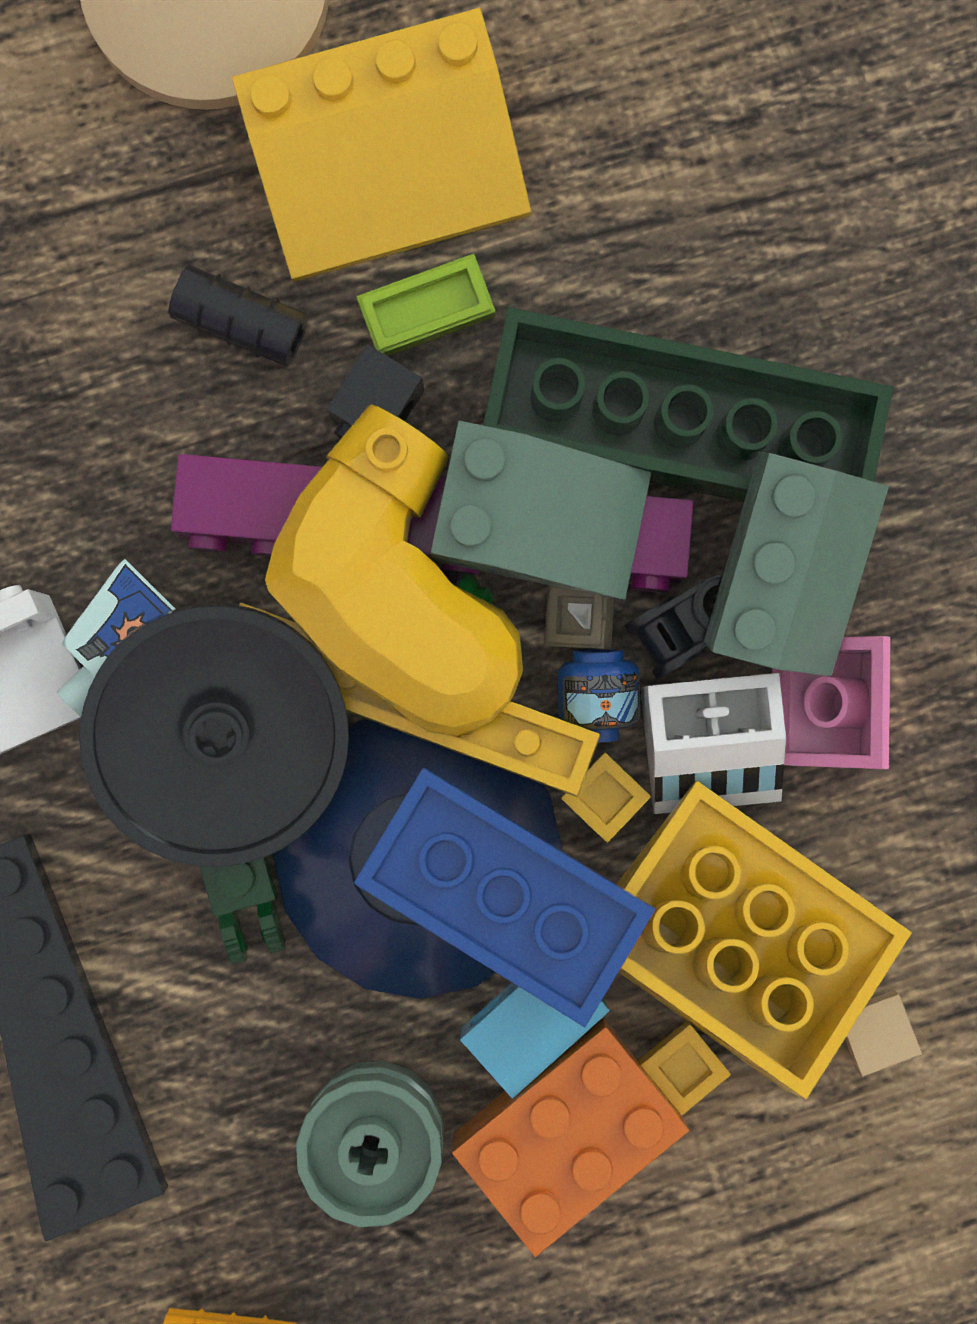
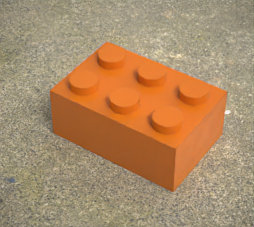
M603 1017L517 1096L512 1099L504 1091L453 1133L452 1154L534 1257H536L689 1132L683 1116L680 1115L640 1066L637 1057Z

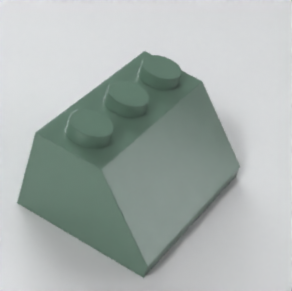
M758 452L704 640L709 649L714 653L777 670L832 677L889 486L780 455Z

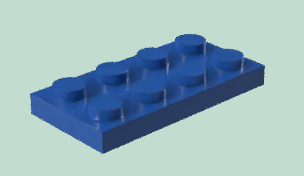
M422 768L353 883L584 1028L587 1026L656 910L655 907L427 768Z

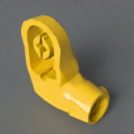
M370 404L326 456L328 459L327 463L299 495L274 543L265 582L269 593L304 631L325 658L342 674L390 703L407 719L424 730L433 733L461 735L492 722L513 699L523 672L520 633L502 609L452 584L429 557L417 547L407 543L411 519L413 516L416 518L421 517L450 457L435 442L402 419L378 406Z

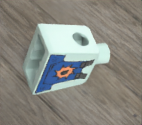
M126 559L116 567L62 643L83 667L57 691V694L80 717L88 690L99 668L110 652L134 629L165 612L175 610Z

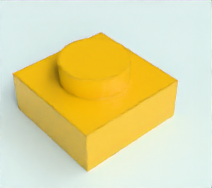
M603 752L589 766L578 797L564 793L560 798L608 843L652 796L608 754Z
M688 1021L682 1023L638 1060L640 1066L681 1116L731 1075L725 1065Z

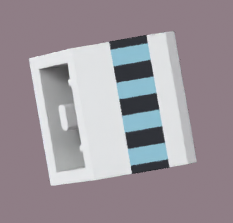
M779 673L653 685L640 688L653 814L671 813L695 781L706 786L732 806L781 801L786 732Z

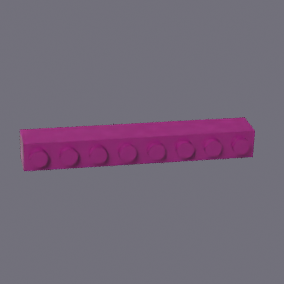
M178 454L171 531L182 538L189 539L188 548L192 550L225 553L227 552V542L252 544L251 554L271 557L274 543L299 495L322 467ZM441 477L421 517H412L407 543L420 549L432 561L431 549L446 478ZM646 496L630 579H632L631 589L647 592H669L670 582L680 583L687 578L694 500ZM442 563V572H467L473 575H479L480 573L478 570Z

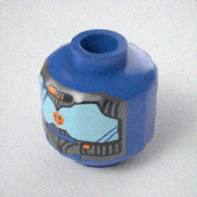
M622 649L573 651V660L565 662L559 668L557 674L559 719L599 733L600 739L598 742L619 740V729L627 728L637 723L640 718L639 668L634 662L623 659Z

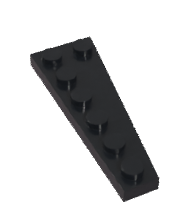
M27 834L0 844V1034L41 1232L46 1242L164 1194L168 1184L31 834Z

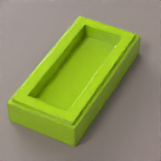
M474 253L356 296L374 347L386 356L394 355L496 317L495 308Z

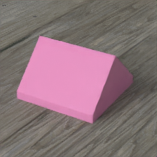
M843 637L832 677L772 668V673H779L786 732L784 765L889 769L890 637Z

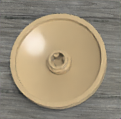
M80 0L86 23L93 38L108 62L125 80L143 93L159 101L174 106L202 110L223 109L239 105L232 76L309 55L320 37L329 6V0Z

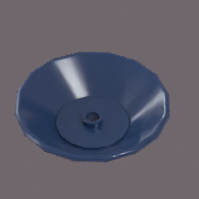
M368 719L360 720L348 729L349 741L345 768L331 802L306 832L273 855L285 913L317 959L364 989L423 999L476 987L496 972L353 883L422 768L429 769L563 851L551 795L545 786L538 782Z

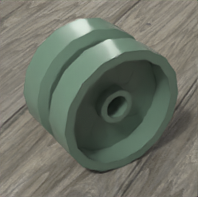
M388 1061L357 1062L333 1074L315 1095L296 1142L298 1174L310 1199L331 1218L357 1227L387 1226L412 1214L432 1192L442 1164V1150L444 1146L443 1112L431 1087L412 1070ZM366 1135L378 1137L380 1139L379 1145H368L364 1141V1137Z

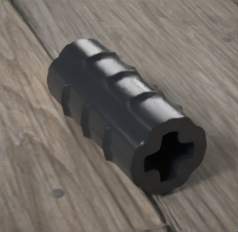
M188 265L182 271L173 290L168 310L172 319L197 329L199 334L205 332L226 341L228 346L234 344L255 353L257 358L262 356L286 367L295 358L308 323L306 313L282 304L279 298L276 300L270 299L252 291L249 286L244 288L223 279L220 274L215 276L192 265Z

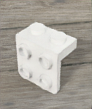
M14 585L0 590V754L81 719L57 694V691L81 669L78 660L62 645L66 632L52 600L47 594L29 589L23 591L21 585Z

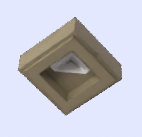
M548 585L544 646L611 650L614 599Z

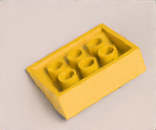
M480 7L232 76L248 137L293 282L531 216L530 203L499 71Z
M698 781L692 784L617 883V885L656 909L623 963L619 973L783 1090L807 1099L912 934L907 928Z

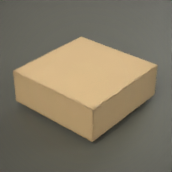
M894 990L870 999L845 1038L856 1070L862 1077L922 1055L901 997Z

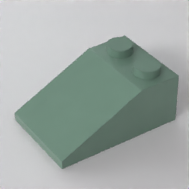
M458 421L431 549L433 561L625 601L651 472L526 434Z

